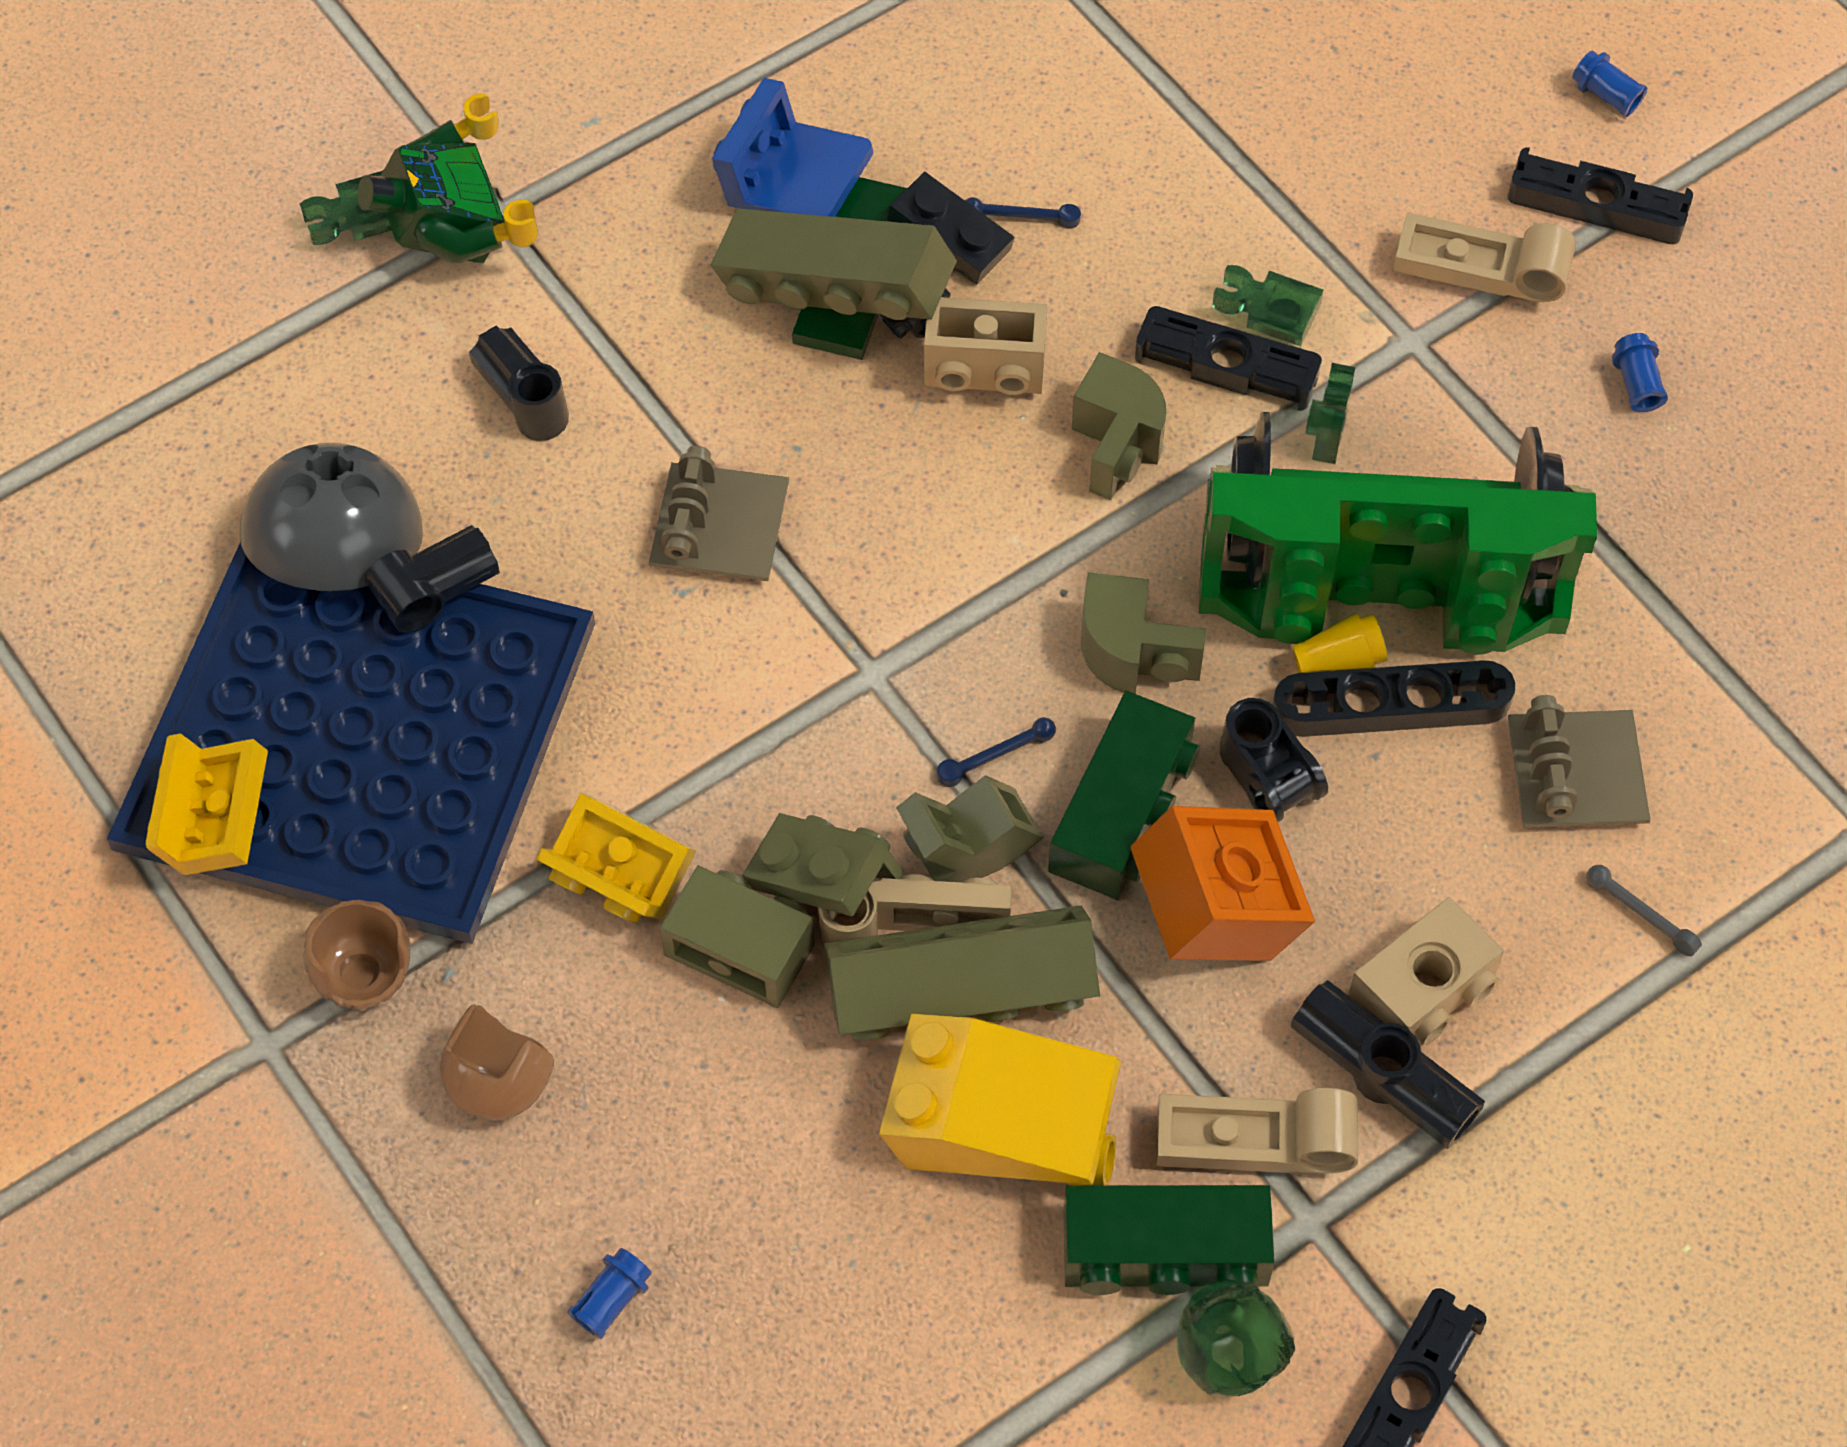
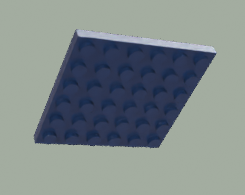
M240 542L109 832L107 841L111 850L169 865L146 847L148 824L156 794L159 769L162 764L166 739L169 735L182 734L201 749L254 739L268 750L248 863L246 865L201 872L200 874L327 907L359 899L367 902H380L399 916L408 928L473 944L594 629V613L590 610L479 584L444 602V608L440 615L426 627L415 632L403 633L396 629L368 586L343 591H317L279 582L261 572L250 562Z

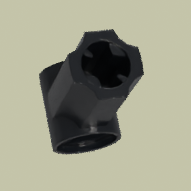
M496 325L480 334L476 345L469 351L470 360L473 366L513 412L520 432L527 438L537 441L557 437L565 430L569 422V412L558 371L551 365L541 363L511 327L503 329Z
M470 525L414 555L407 550H396L384 555L369 568L365 577V583L399 632L409 633L420 630L432 623L440 615L444 608V602L498 575L500 571L498 561L490 548L489 542L478 527L475 528L473 525Z

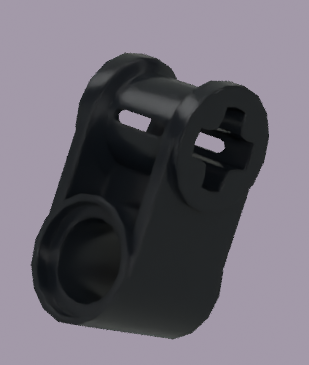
M1246 698L1230 707L1221 736L1220 757L1246 792L1254 809L1273 810L1277 821L1280 822L1284 818V812L1308 798L1319 800L1328 794L1327 779L1320 764L1311 752L1302 746L1280 716L1278 710L1270 702L1260 698ZM1244 731L1258 734L1263 741L1248 742L1243 740L1238 733Z

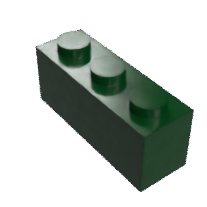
M1125 690L1050 842L1049 873L1115 900H1119L1128 879L1136 883L1139 882L1141 877L1130 846L1171 806H1174L1176 795L1171 794L1170 791L1177 777L1187 780L1190 776L1200 751V745L1192 742L1196 717Z
M1066 1185L1063 1207L1065 1287H1080L1082 1292L1091 1295L1113 1294L1120 1291L1121 1287H1149L1151 1292L1160 1295L1181 1294L1187 1292L1190 1287H1217L1218 1291L1224 1294L1244 1295L1255 1292L1259 1287H1269L1275 1263L1270 1185Z

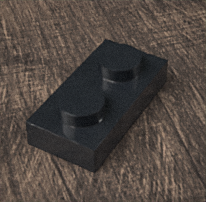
M925 171L890 205L887 219L891 222L935 226L957 260L954 268L976 285L1011 250L1015 239L1012 234Z

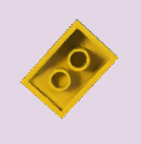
M911 1014L879 1135L906 1169L1093 1185L1121 1061L1113 1055L975 1018Z

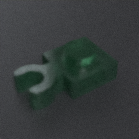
M383 170L369 175L381 176ZM362 177L335 184L338 193L337 198L329 199L315 196L299 203L305 223L316 219H324L319 223L308 225L313 245L328 244L335 240L341 231L348 229L351 230L354 241L391 231L385 212L364 211L359 206L358 186Z
M1227 265L1223 284L1236 288L1238 291L1229 292L1216 287L1212 306L1224 314L1248 313L1246 328L1301 347L1322 303L1324 289L1272 271L1268 272L1262 283L1254 280L1252 274L1247 269L1237 265Z
M1332 362L1323 401L1312 400L1305 434L1316 436L1312 460L1331 464L1336 463L1356 367Z

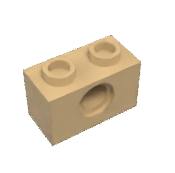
M1448 896L1356 970L1348 996L1383 1023L1399 1024L1409 1029L1423 1045H1428L1438 1038L1450 1025L1453 1019L1450 1016L1451 1013L1465 1002L1471 1007L1476 1006L1495 989L1500 980L1496 973L1504 950ZM1420 973L1433 974L1441 979L1444 985L1437 987L1427 986L1420 982L1415 975Z

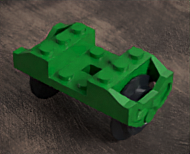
M1261 412L1252 436H1235L1231 469L1225 465H1216V468L1211 467L1210 479H1208L1206 513L1203 525L1199 613L1217 614L1258 638L1277 639L1287 644L1304 642L1322 632L1329 600H1337L1346 605H1363L1368 602L1400 604L1410 609L1442 606L1443 648L1461 649L1466 653L1475 655L1487 654L1492 651L1506 652L1547 633L1566 634L1571 619L1576 577L1584 553L1593 552L1597 539L1596 493L1588 488H1581L1578 485L1565 484L1564 486V469L1561 455L1544 452L1538 427H1526L1520 444L1514 482L1272 468L1270 475V412ZM1226 533L1227 560L1244 563L1246 571L1221 570ZM1547 579L1546 588H1532L1535 580Z

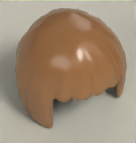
M360 899L341 902L326 909L313 919L305 932L303 959L310 982L324 998L334 1002L336 1006L342 1009L347 1007L350 1010L354 1008L357 1011H365L368 1007H378L381 1002L390 1000L395 992L401 988L404 976L408 971L411 958V944L406 926L399 916L380 902H367Z
M476 1004L468 1007L452 1031L443 1049L440 1062L442 1083L452 1103L468 1114L487 1120L508 1119L530 1108L539 1099L547 1086L554 1067L553 1055L542 1044L530 1037L507 1029L497 1018L490 1015L482 1006Z

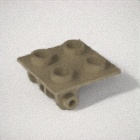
M702 446L689 447L687 453L680 456L678 463L671 462L650 554L649 566L769 581L789 477L715 468V463L711 459V452Z
M1540 695L1531 700V708L1527 710L1526 714L1508 715L1523 828L1650 823L1651 819L1633 710L1564 712L1563 706L1557 704L1554 696Z

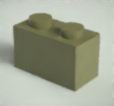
M699 865L695 868L660 927L664 956L776 1008H779L814 947L813 917L809 916L798 903L781 896L771 899L752 890L746 881L731 872L720 870L714 873Z

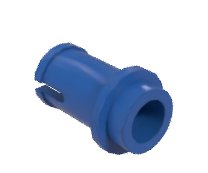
M1593 50L1588 52L1579 62L1572 75V78L1578 82V89L1583 93L1590 90L1619 110L1623 116H1630L1644 99L1648 88L1645 85L1639 84L1609 62L1610 55L1606 52L1597 54Z
M1633 333L1622 337L1615 343L1612 362L1622 372L1632 410L1635 412H1649L1660 408L1667 402L1668 395L1663 387L1656 358L1659 355L1658 345L1651 341L1649 336L1644 333Z
M620 1248L614 1256L605 1255L602 1259L606 1265L575 1305L571 1306L567 1311L573 1320L598 1339H602L605 1336L606 1330L637 1292L645 1294L649 1289L645 1282L652 1274L651 1270L636 1256L623 1248Z

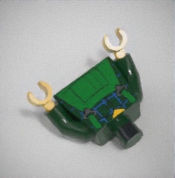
M478 93L467 98L463 107L465 118L454 124L452 120H449L420 138L396 148L381 176L366 175L360 180L358 186L359 206L364 211L385 212L395 241L402 247L429 252L454 264L464 261L484 263L490 252L502 248V242L505 240H509L510 243L518 247L530 246L536 240L538 229L533 204L525 199L512 201L506 205L502 215L476 143H465L463 140L470 135L476 139L486 140L496 134L499 127L498 112L493 111L484 116L490 109V101L487 94Z

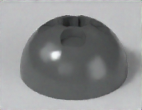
M318 443L304 446L285 454L272 463L251 488L243 507L240 522L242 549L257 569L279 582L317 591H343L366 587V574L378 559L396 550H407L414 555L418 553L423 539L422 517L417 500L401 474L378 455L363 448L343 443Z

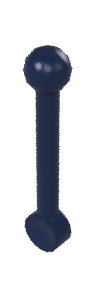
M970 197L965 200L984 215L1058 221L1060 226L1067 229L1077 227L1081 218V210L1074 204L1062 205L1058 210L984 204L976 197Z
M1041 717L1034 721L1031 729L960 762L952 759L944 760L937 768L938 780L946 787L956 786L962 780V774L1032 741H1049L1056 733L1055 723L1050 718Z

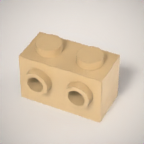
M941 297L932 320L927 319L924 386L940 387L948 391L973 389L1000 391L1008 395L1023 393L1042 394L1047 304Z

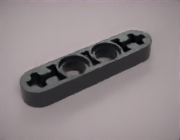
M1485 660L1305 672L1288 675L1281 680L1275 689L1272 705L1278 710L1280 716L1294 735L1299 737L1481 725L1498 722L1507 715L1515 694L1516 682L1512 673L1505 666L1494 661ZM1477 684H1487L1488 691L1496 694L1494 700H1484L1482 692L1475 691ZM1426 685L1439 693L1441 702L1430 708L1419 707L1409 700L1407 691L1414 686ZM1453 685L1458 686L1456 696H1461L1459 704L1452 703ZM1353 690H1367L1378 698L1380 705L1373 711L1359 712L1347 704L1345 696ZM1327 693L1335 694L1333 703L1334 713L1328 712L1330 701H1326ZM1292 697H1303L1305 705L1310 706L1309 713H1298L1297 706L1291 704Z

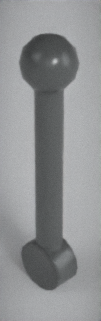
M1594 865L1589 868L1586 873V879L1592 888L1608 891L1673 940L1674 946L1686 956H1693L1702 946L1701 940L1695 933L1688 929L1680 930L1614 881L1610 870L1606 866Z

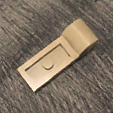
M1407 212L1395 256L1393 271L1502 296L1510 295L1537 302H1551L1559 299L1565 293L1576 240L1573 234L1564 227L1550 223H1540L1529 227L1524 237L1521 238Z
M907 874L901 876L900 879L882 878V881L872 882L855 914L863 920L855 925L843 926L837 924L833 920L842 915V913L818 907L820 939L825 948V943L876 936L878 935V929L910 931L1011 916L1012 885H998L995 881L986 878H969L962 883L934 881L930 877L920 874Z
M1315 1088L1299 1094L1296 1101L1159 1094L1156 1166L1329 1174L1349 1171L1358 1164V1099L1349 1091L1337 1088Z

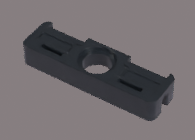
M1530 147L1523 148L1520 151L1508 192V200L1511 203L1674 245L1679 243L1693 199V192L1689 188H1686L1685 194L1636 182L1634 181L1636 174L1581 160L1577 167L1529 154ZM1591 188H1603L1608 190L1615 200L1611 203L1599 204L1591 201L1585 192Z
M1153 306L1148 310L1137 336L1135 359L1140 364L1143 357L1192 371L1191 379L1243 395H1247L1249 389L1298 403L1297 411H1303L1309 406L1313 388L1316 387L1322 362L1321 356L1315 352L1159 306ZM1229 349L1238 352L1244 361L1236 367L1229 368L1217 364L1212 356L1219 350Z
M1442 1288L1432 1290L1343 1447H1414L1416 1441L1420 1443L1457 1376L1455 1372L1476 1336L1474 1332L1481 1335L1487 1321L1485 1313L1471 1304L1466 1307L1465 1311L1461 1310L1453 1304L1456 1298L1455 1295ZM1402 1377L1417 1378L1428 1388L1430 1402L1419 1410L1403 1408L1395 1401L1392 1395V1384Z

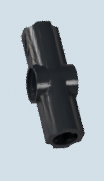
M1329 980L1321 985L1318 984L1292 1018L1291 1028L1352 1074L1357 1089L1365 1098L1375 1103L1390 1104L1446 1149H1449L1454 1143L1456 1144L1483 1109L1485 1100L1422 1053L1418 1039L1409 1029L1399 1024L1383 1023ZM1379 1056L1390 1057L1396 1060L1402 1069L1385 1071L1379 1068L1372 1059Z

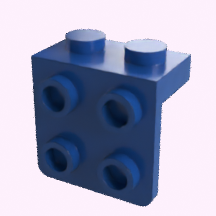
M763 78L752 97L744 102L739 117L726 137L717 144L712 161L727 205L730 207L835 217L873 156L874 151L868 138L796 122L784 82Z

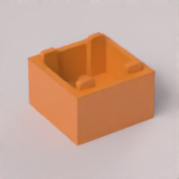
M1171 806L1130 846L1170 960L1271 961L1315 923L1314 916L1273 810Z

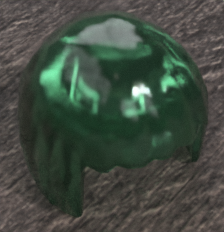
M1222 1279L1219 1282H1212L1198 1288L1185 1305L1178 1323L1177 1353L1182 1368L1207 1395L1242 1396L1255 1392L1270 1379L1278 1376L1286 1369L1295 1352V1337L1283 1311L1269 1295L1262 1292L1252 1283L1241 1280Z

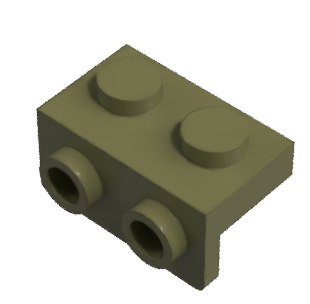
M779 813L742 874V877L753 890L853 916L875 878L900 879L904 870L889 852L890 844L888 841L870 829L860 827L854 832L835 827L827 820L818 816L809 815L806 819Z

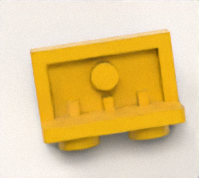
M182 734L169 735L166 739L151 818L148 824L147 849L183 875L246 865L248 863L268 750L254 739L201 749Z
M580 792L553 849L541 847L536 860L553 868L548 877L551 881L580 895H583L586 887H589L607 897L602 906L603 908L623 919L638 923L641 915L663 919L697 850L588 794Z

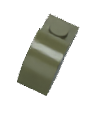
M1101 352L1096 356L1074 394L1072 430L1101 441L1092 457L1089 492L1111 500L1122 480L1128 483L1133 480L1142 459L1158 465L1163 448L1166 402L1160 387L1147 373L1131 364Z
M1088 572L1083 605L1081 649L1086 664L1099 680L1124 693L1127 690L1135 694L1138 674L1151 675L1165 682H1179L1185 679L1200 681L1206 636L1205 628L1145 622L1149 579Z
M986 775L947 805L915 792L896 807L908 828L903 832L907 845L922 860L934 881L962 883L969 878L986 877L1012 863L1044 838L1016 789Z

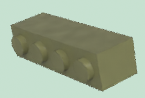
M737 208L710 266L726 286L729 295L746 304H756L760 301L784 304L799 310L806 307L833 309L846 315L864 312L882 314L894 320H904L906 317L932 320L957 260L935 226Z
M1082 905L825 943L834 1017L839 1035L851 1034L855 1040H873L885 1037L891 1033V1027L908 1025L911 1014L953 1017L981 1014V1019L1001 1021L1018 1016L1020 1014L1019 1008L1045 1005V1008L1049 1011H1068L1082 1007L1084 999L1100 997L1092 922Z

